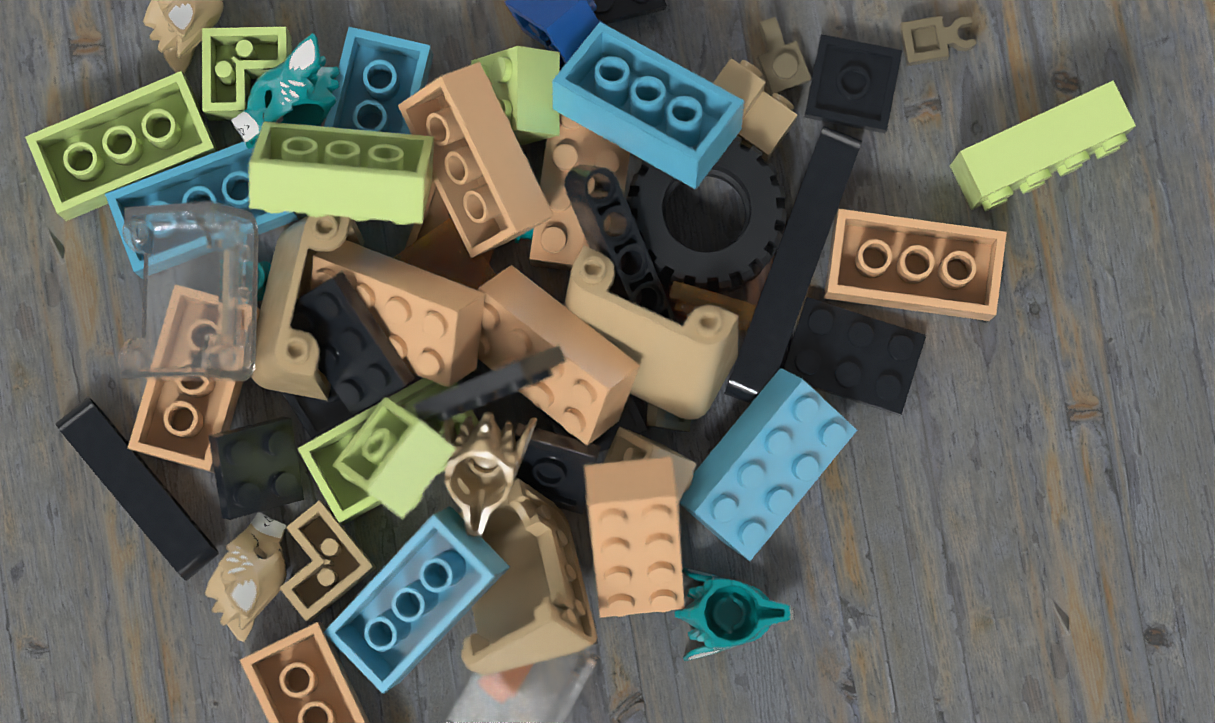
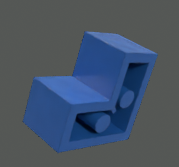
M506 0L504 2L524 33L543 44L546 50L560 52V71L598 23L605 24L595 16L594 11L597 10V6L593 0Z

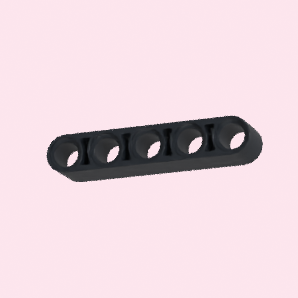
M582 164L574 166L565 177V190L589 247L608 257L614 265L615 278L608 292L637 305L636 297L642 291V300L638 305L639 307L678 324L617 177L607 168ZM594 177L595 186L589 194L588 182ZM610 215V227L605 231L604 222L606 217ZM626 253V264L621 269L620 260L622 255Z
M89 396L56 423L63 436L185 581L189 580L219 554L213 543L140 455L128 449L129 442Z

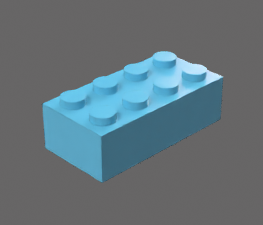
M601 22L598 23L552 80L553 110L694 189H697L742 129L744 100Z
M348 27L339 64L340 74L336 77L340 87L332 92V95L336 97V104L328 113L324 127L411 134L398 105L426 87L433 60L431 46Z
M243 141L105 194L135 274L143 279L299 220L296 212L268 213L263 209L249 208V162L255 147L248 149Z
M780 368L694 472L692 483L688 490L683 493L679 504L729 548L751 561L847 444L857 429L803 379Z
M449 506L434 514L324 633L382 693H385L399 684L510 566L481 536L467 535L464 519Z

